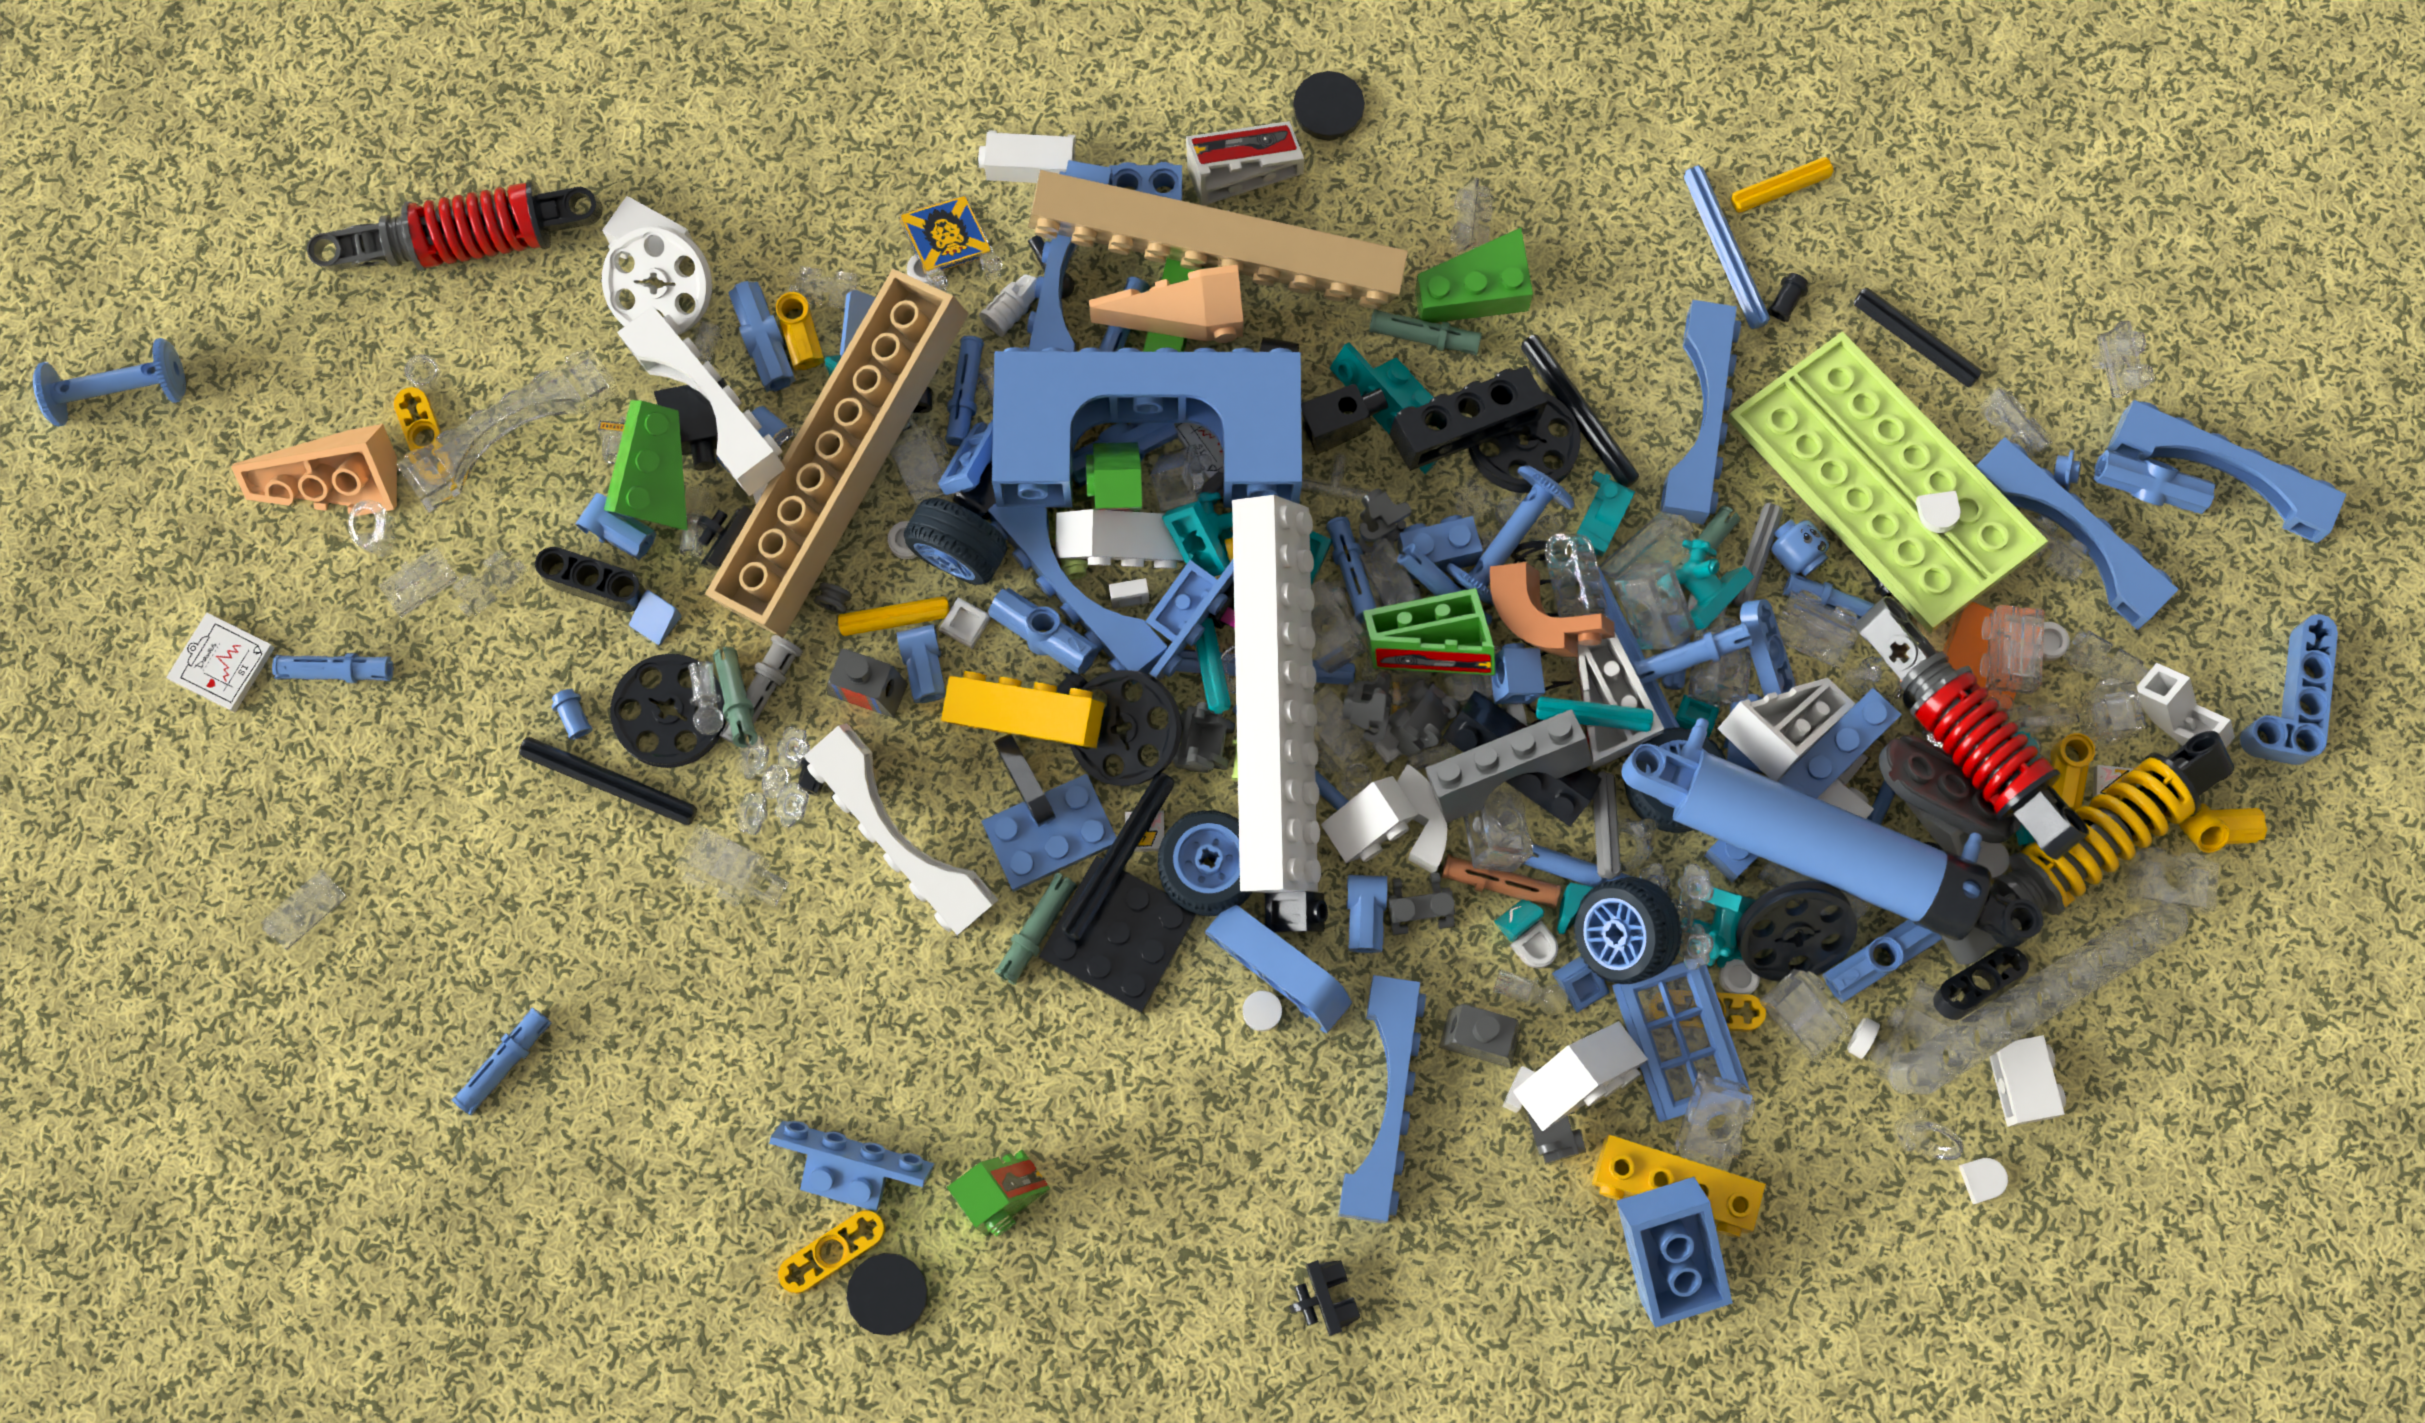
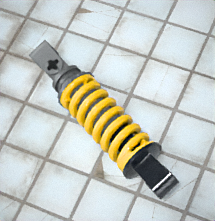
M2205 731L2196 734L2185 745L2168 757L2159 753H2150L2140 765L2124 775L2122 782L2111 784L2106 794H2099L2093 797L2089 806L2080 807L2075 811L2089 829L2087 837L2058 860H2054L2046 855L2036 842L2029 844L2020 852L2014 853L2009 857L2012 872L2007 875L2002 874L1996 878L1994 884L1990 887V891L2013 901L2017 899L2030 900L2038 906L2041 912L2044 910L2051 915L2063 913L2065 908L2075 901L2073 896L2079 897L2085 894L2086 885L2084 880L2090 884H2099L2103 878L2101 869L2107 872L2118 870L2119 861L2117 856L2123 860H2132L2136 854L2134 845L2140 848H2148L2152 843L2151 833L2156 836L2166 835L2169 829L2167 820L2174 824H2180L2201 811L2199 796L2219 781L2229 777L2235 768L2220 735L2215 731ZM2011 916L2012 924L2015 928L2019 929L2021 923L2018 919ZM1975 927L1963 940L1954 941L1941 935L1955 962L1961 965L1978 961L1987 951L1998 944L1990 933Z

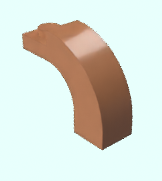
M1527 562L1490 566L1491 595L1500 618L1514 634L1535 648H1540L1541 651L1551 655L1578 657V644L1593 646L1601 644L1602 639L1615 638L1614 622L1602 613L1565 618L1548 616L1540 599V571Z

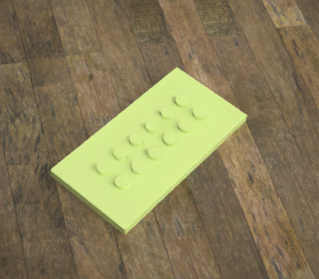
M1843 331L1729 413L1728 421L1930 634L2036 555L2048 543V540ZM1956 491L1961 513L1955 527L1945 533H1934L1926 529L1919 518L1916 506L1917 497Z

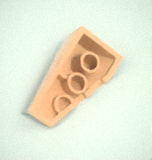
M1238 265L1189 272V280L1175 284H1169L1167 279L1155 282V286L1149 289V291L1143 293L1136 289H1128L1089 300L1091 323L1206 342L1214 340L1217 343L1232 342L1237 337H1243L1244 321Z
M383 424L347 430L237 462L231 466L246 500L289 506L295 499L314 501V509L324 511L327 510L328 504L332 503L348 506V514L353 515L390 511L397 507V456Z

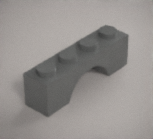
M1571 709L1428 766L1425 770L1434 797L1446 823L1483 809L1490 793L1500 784L1515 776L1531 772H1541L1558 779L1593 764L1587 738Z

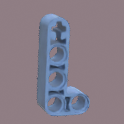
M2322 614L2312 615L2291 631L2281 717L2265 715L2258 718L2242 731L2240 744L2249 755L2277 762L2301 765L2325 750L2338 637L2337 626L2328 616ZM2304 666L2309 667L2313 671L2314 678L2306 674ZM2300 701L2308 705L2311 715L2302 710ZM2257 730L2267 735L2269 744L2259 739ZM2296 737L2305 742L2307 752L2298 746Z
M1235 905L1221 912L1205 930L1206 935L1224 951L1296 1004L1305 1018L1310 1016L1320 1024L1322 1032L1328 1033L1351 1006L1352 1001L1344 987L1332 975L1239 906Z

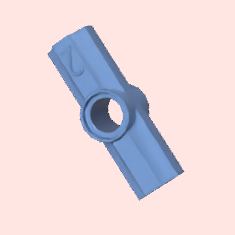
M744 281L736 284L728 293L741 325L739 327L741 336L750 358H753L755 361L757 372L766 392L778 391L789 387L796 379L783 348L785 343L774 315H770L761 287L758 282Z
M1117 423L1103 431L1098 440L1093 443L1138 442L1141 462L1145 454L1178 438V432L1174 423ZM1093 443L1082 447L1073 454V478L1079 487L1087 484L1086 455H1093Z
M2105 450L2099 456L2094 468L2095 474L2093 479L2097 483L2130 492L2135 498L2158 506H2163L2166 503L2180 509L2203 514L2206 509L2210 508L2215 497V484L2213 482L2178 472V469L2154 459L2145 458L2142 461L2128 455L2125 456L2114 451Z
M1010 588L1002 589L994 597L988 609L990 617L1025 639L1028 648L1033 653L1043 656L1049 655L1077 675L1085 674L1093 665V661L1098 655V646L1060 622L1059 614L1054 609L1043 606L1038 607Z
M1908 919L1834 966L1822 976L1833 995L1841 1003H1844L1941 941L1942 937L1935 932L1914 924L1913 921ZM1875 948L1885 949L1890 954V966H1882L1875 961L1873 957Z

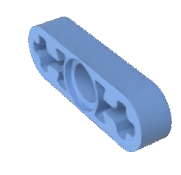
M1766 599L1744 602L1740 610L1741 623H1746L1754 646L1748 647L1764 697L1773 692H1776L1777 695L1789 692L1796 686L1772 606Z

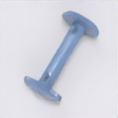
M159 338L153 343L152 353L154 360L151 363L61 381L57 371H55L51 364L42 362L37 365L33 373L35 397L44 417L58 427L66 425L68 421V402L155 384L161 385L164 394H166V397L171 402H180L185 395L186 380L179 355L170 342Z
M1530 466L1520 467L1518 473L1533 486L1531 491L1486 549L1476 566L1468 574L1452 563L1447 565L1448 574L1458 585L1467 590L1476 588L1480 600L1492 607H1495L1491 590L1487 588L1490 583V566L1504 565L1551 500L1569 510H1572L1574 507L1572 496L1562 486Z

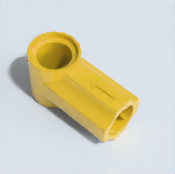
M787 292L781 295L776 303V313L794 370H806L824 363L825 359L806 298L797 292ZM792 309L803 311L801 316L796 319L786 317V314Z
M2082 733L2067 735L2053 746L2050 753L2053 768L2058 769L2062 774L2052 787L2074 812L2082 807L2089 763L2095 756L2093 741ZM2066 746H2072L2078 751V762H2074L2067 757L2065 753Z
M2201 803V811L2179 824L2181 830L2201 851L2206 853L2216 852L2226 844L2257 843L2259 840L2265 839L2268 829L2265 822V814L2259 808L2212 810L2205 803Z

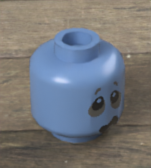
M1791 519L1774 532L1778 539L1773 543L1772 553L1788 573H1802L1805 577L1828 559L1825 553L1829 548V543L1811 521L1804 520L1795 524Z

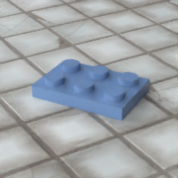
M1087 774L1044 792L1056 818L1040 827L1037 826L1025 802L981 821L1013 892L1103 852L1112 846L1117 837Z

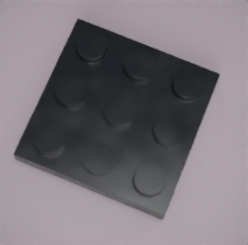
M1096 856L1041 951L1039 959L1142 1014L1197 914L1180 907L1162 890L1122 870L1079 940L1067 937L1062 933V924L1103 859Z

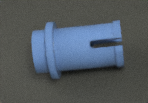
M565 689L552 697V710L558 711L570 740H576L592 732L593 729L589 725L579 703L581 700L580 694H575L573 689Z

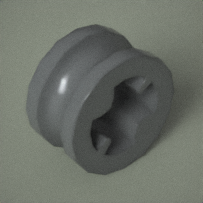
M820 583L819 590L821 594L815 596L814 603L824 609L840 614L846 613L847 607L845 602L851 600L852 594L837 585Z

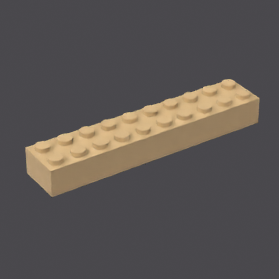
M1040 170L1028 228L1035 229V235L1043 238L1056 239L1058 234L1072 237V243L1085 247H1093L1095 242L1108 245V251L1117 254L1129 255L1131 250L1145 253L1144 258L1154 262L1164 263L1166 258L1181 261L1180 266L1190 270H1200L1202 266L1215 268L1238 265L1239 274L1253 277L1252 282L1256 284L1274 286V282L1288 285V290L1302 294H1309L1310 290L1324 292L1323 297L1333 301L1343 302L1346 297L1360 300V306L1370 309H1381V304L1387 305L1400 294L1408 253L1407 250Z
M892 269L781 462L785 470L770 480L705 595L724 608L784 638L969 315L953 295Z

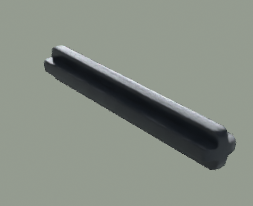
M1865 287L1856 296L1854 306L1966 387L1974 385L1981 376L1982 370L1871 289Z

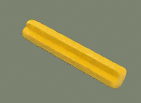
M1822 157L1734 192L1731 197V203L1736 212L1747 211L1830 178L1834 172L1833 165L1829 158Z
M945 596L840 614L838 616V626L841 634L848 636L944 619L949 614L950 607Z

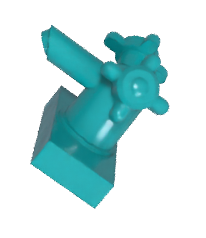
M1202 492L1195 495L1189 504L1168 510L1162 516V519L1186 565L1191 560L1215 577L1222 575L1230 564V560L1227 557L1225 539L1233 537V533L1230 531V528L1233 527V511L1222 515L1215 513L1213 505L1217 504V500L1221 499L1220 493Z
M1700 539L1684 540L1682 546L1689 549V560L1678 570L1672 569L1669 560L1662 563L1663 571L1659 580V584L1666 590H1669L1672 598L1679 596L1677 586L1684 584L1697 600V604L1679 622L1688 633L1707 628L1754 578V575L1746 566H1742L1727 572L1719 579L1715 575L1720 568L1718 559L1713 558L1705 561L1706 555L1716 557L1717 551L1711 548L1710 542Z
M1705 885L1701 900L1714 904L1716 907L1712 924L1688 917L1680 920L1682 923L1681 928L1684 932L1706 938L1705 940L1695 939L1693 942L1694 947L1700 949L1701 954L1706 958L1708 966H1712L1715 963V959L1719 958L1717 966L1724 968L1727 962L1734 959L1743 960L1737 947L1736 929L1743 913L1755 899Z

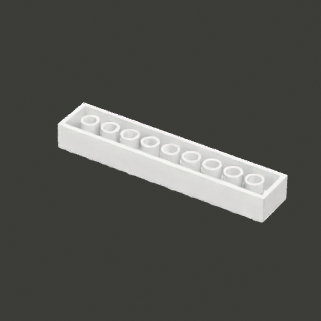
M1276 495L1232 500L1240 891L1259 893L1318 892V882L1321 878V866L1317 860V843L1320 839V827L1316 821V804L1319 800V788L1315 782V765L1318 762V749L1314 743V726L1317 723V710L1313 703L1316 671L1312 661V649L1315 646L1316 638L1311 619V611L1314 608L1315 599L1311 590L1310 572L1313 570L1314 560L1310 551L1309 536L1313 529V521L1309 513V507Z

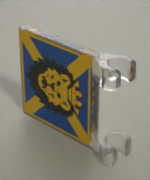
M966 194L898 214V219L926 276L928 285L947 293L948 281L942 271L979 259L987 281L993 282L1001 279V260L993 251Z

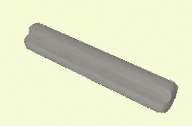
M1766 503L1761 510L1742 565L1746 566L1754 575V578L1731 601L1736 606L1741 607L1744 602L1753 601L1775 537L1774 532L1778 529L1783 514V508L1778 505Z
M1602 771L1597 775L1602 780L1593 796L1597 874L1601 878L1611 880L1621 874L1616 785L1614 775Z

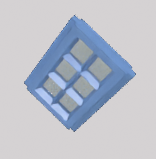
M1703 955L1671 965L1664 972L1634 984L1612 985L1627 1032L1648 1058L1640 1066L1658 1122L1751 1093Z

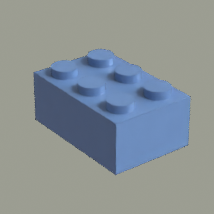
M1695 1177L1616 1201L1638 1294L1655 1328L1733 1303L1711 1204Z

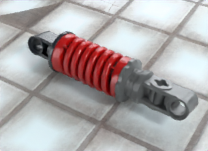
M531 179L525 183L509 185L507 191L505 188L498 187L494 190V195L490 190H482L480 197L477 193L470 192L467 194L466 199L462 195H455L452 202L449 198L442 197L439 199L438 206L432 200H426L423 207L410 201L404 202L401 208V216L399 217L384 215L379 217V223L360 224L343 230L314 235L308 242L307 254L313 263L329 271H340L355 267H371L385 262H389L392 267L401 266L403 262L413 261L416 268L422 272L426 271V268L441 266L444 262L454 264L458 259L465 262L469 261L472 257L481 259L485 255L490 257L497 256L499 252L509 254L513 249L518 252L525 251L528 245L534 249H548L551 247V232L592 225L601 218L603 207L599 198L587 188L574 187L541 193L537 182ZM581 198H590L591 207L589 211L583 215H577L575 213L576 202ZM334 243L336 247L335 256L329 261H324L322 257L323 249L328 244Z
M1884 596L1856 622V628L1861 636L1877 650L1887 665L1902 680L1900 687L1906 693L1911 692L1910 694L1915 697L1916 703L1910 710L1911 715L1917 718L1928 732L1933 733V738L1936 742L1943 744V750L1946 754L1953 755L1954 764L1962 767L1965 777L1972 778V785L1975 789L1984 790L1983 798L1994 805L1996 817L2000 821L2016 816L2033 836L2040 849L2054 860L2060 859L2089 835V829L2082 818L2065 803L2052 787L2062 774L2058 769H2054L2047 759L2043 757L2027 766L2038 755V749L2033 745L2024 748L2028 743V737L2025 734H2018L2013 737L2018 732V725L2014 722L2004 725L2009 716L2003 710L1995 713L1999 707V703L1995 699H1989L1982 703L1988 696V690L1977 684V677L1969 666L1958 670L1952 668V665L1948 663L1949 657L1945 652H1937L1928 639L1912 623L1905 610L1888 596Z

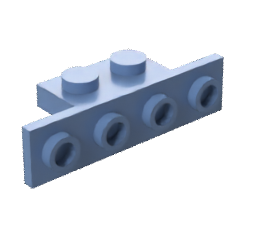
M1234 559L1218 580L1189 560L1146 619V623L1172 641L1171 645L1149 673L1159 680H1162L1165 675L1171 677L1183 660L1179 657L1187 644L1190 646L1195 645L1204 633L1205 627L1202 624L1210 613L1216 615L1228 599L1225 592L1234 582Z
M782 1121L771 1135L769 1142L772 1145L807 1154L800 1190L875 1212L880 1207L887 1177L923 1187L934 1163L924 1161L916 1154L896 1153L886 1150L877 1143H861L847 1139L845 1135L838 1132H822L811 1129L808 1125L799 1121Z

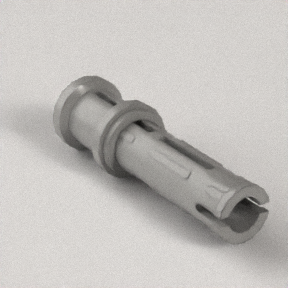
M778 635L772 636L771 641L773 644L763 661L756 663L754 667L756 676L746 691L747 699L751 701L754 707L753 724L761 714L776 686L781 687L782 684H785L787 680L785 674L795 657H801L803 653L799 647ZM728 722L720 736L733 743L732 731Z

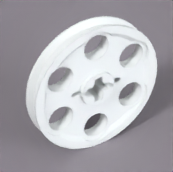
M650 226L628 232L611 247L603 265L602 288L609 309L623 326H626L650 307L654 306L664 316L669 314L682 330L680 333L682 334L694 327L705 314L712 294V277L705 256L690 238L672 228ZM653 235L659 236L664 242V252L660 256L654 255L649 249V239ZM622 252H628L634 258L635 265L631 272L624 271L619 265V256ZM683 256H688L694 261L695 271L690 277L682 274L679 269V261ZM657 276L658 280H663L666 283L673 282L676 285L669 284L657 289L651 283H640L638 280L645 281ZM623 289H628L634 294L635 304L631 309H626L620 303L619 295ZM683 293L690 294L695 300V309L692 313L684 312L679 305V299Z

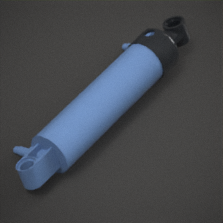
M1704 718L1697 719L1687 744L1683 746L1680 755L1656 745L1641 744L1634 749L1622 766V777L1627 785L1675 806L1673 813L1674 821L1816 881L1826 883L1842 892L1913 921L1914 924L1951 940H1963L1975 927L1990 933L1996 942L2002 946L2011 948L2017 947L2038 934L2043 927V915L2036 904L2026 899L2013 901L1990 891L1991 872L1987 867L1976 863L1982 841V836L1979 833L1973 832L1970 834L1961 856L1947 850L1942 851L1713 754L1701 751L1709 722ZM1636 761L1646 762L1651 768V773L1642 772L1637 767ZM2011 916L2019 920L2022 930L2014 927L2011 922Z

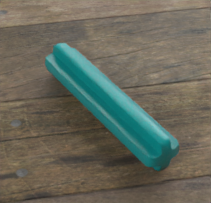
M1207 617L1202 624L1205 627V631L1195 643L1208 709L1214 711L1215 714H1222L1223 711L1230 709L1231 702L1213 619Z
M1540 697L1537 701L1536 716L1538 719L1546 720L1572 709L1579 724L1642 732H1649L1653 725V711L1650 709Z

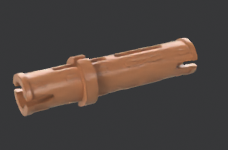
M1447 854L1441 878L1444 879L1447 878L1475 886V891L1482 892L1483 889L1517 899L1549 906L1552 909H1555L1561 890V885L1558 884L1555 885L1525 875L1490 867V862L1482 860L1480 864L1453 857L1450 854ZM1465 871L1497 879V881H1493L1480 876L1471 875L1466 873ZM1505 882H1509V883H1513V884H1516V885H1520V886H1524V887H1527V888H1531V889L1536 890L1537 892H1533V891H1529V890H1526V889H1522V888H1518V887H1515V886H1511V885L1505 884Z

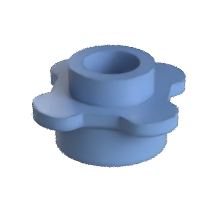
M2070 450L2069 456H2057L2054 472L2056 482L2060 486H2065V490L2068 493L2071 483L2078 484L2081 461H2074V450Z

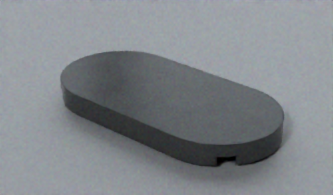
M1904 735L1900 739L1894 738L1881 750L1879 755L1881 774L1888 786L1906 802L1969 835L1973 832L1979 833L1982 836V841L1988 843L2005 842L2020 828L2021 822L2016 816L2004 821H2000L1996 817L1994 805L1983 798L1984 790L1975 789L1972 785V778L1965 777L1962 767L1954 764L1953 755L1946 754L1941 748L1921 738Z

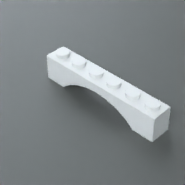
M654 306L650 307L617 333L649 375L668 377L683 382L699 391L710 401L717 423L718 442L716 454L748 496H751L785 470V467L778 458V455L783 451L769 434L764 438L759 434L758 430L762 426L749 409L744 413L739 410L737 406L742 402L730 386L727 385L723 389L717 382L722 378L710 362L707 361L703 365L697 358L702 354L690 338L687 337L683 341L680 339L678 334L682 330L669 314L662 317Z
M847 723L838 725L804 755L805 759L810 763L807 769L818 782L822 784L826 782L835 792L832 797L836 804L844 812L849 813L851 811L860 822L858 825L860 832L870 842L874 843L877 841L886 852L883 857L894 871L898 873L902 871L911 881L909 888L920 901L925 902L927 900L937 911L934 914L936 920L946 931L950 932L953 930L956 935L960 934L999 901L973 870L953 867L932 858L915 847L898 830L887 814L878 794L873 773V754Z

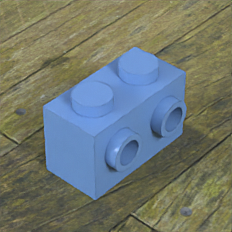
M1453 515L1442 519L1440 524L1427 527L1423 523L1411 525L1405 528L1404 532L1399 533L1397 543L1398 552L1404 557L1407 555L1402 550L1414 543L1442 572H1447V565L1449 563L1459 568L1476 565L1483 552L1473 516L1462 518L1461 515ZM1402 565L1406 581L1417 579Z

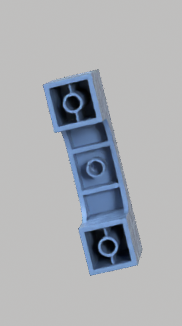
M1011 347L1004 351H995L992 485L997 507H1073V454L1075 446L1087 430L1104 423H1192L1209 430L1219 441L1223 452V508H1232V500L1276 495L1298 504L1300 502L1302 487L1301 352H1292L1286 348H1276L1270 352H1254L1249 348H1237L1232 352H1216L1211 348H1199L1194 350V352H1178L1173 348H1160L1156 352H1140L1136 348H1122L1118 352H1102L1098 348L1091 347L1083 348L1080 352H1067L1055 347L1045 348L1042 351H1026L1022 348Z

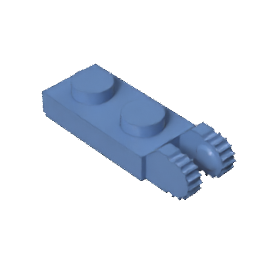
M993 420L988 425L984 422L975 424L968 436L963 439L938 482V486L945 495L959 491L968 492L980 483L981 474L992 461Z

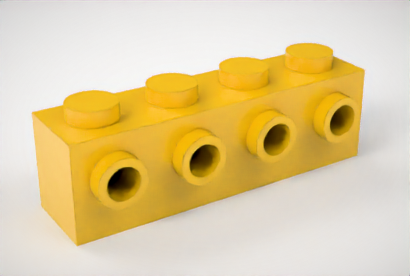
M964 671L963 678L949 676L941 717L943 722L1097 748L1105 703L1092 699L1093 692L1070 688L1069 695L1056 693L1057 686L1035 682L1034 688L1030 689L1021 687V680L1007 677H999L998 683L986 682L987 675Z
M1612 1135L1604 1138L1592 1185L1601 1187L1600 1195L1621 1200L1624 1195L1634 1196L1695 1177L1710 1201L1714 1222L1717 1224L1716 1231L1735 1238H1740L1741 1232L1747 1234L1754 1231L1766 1184Z

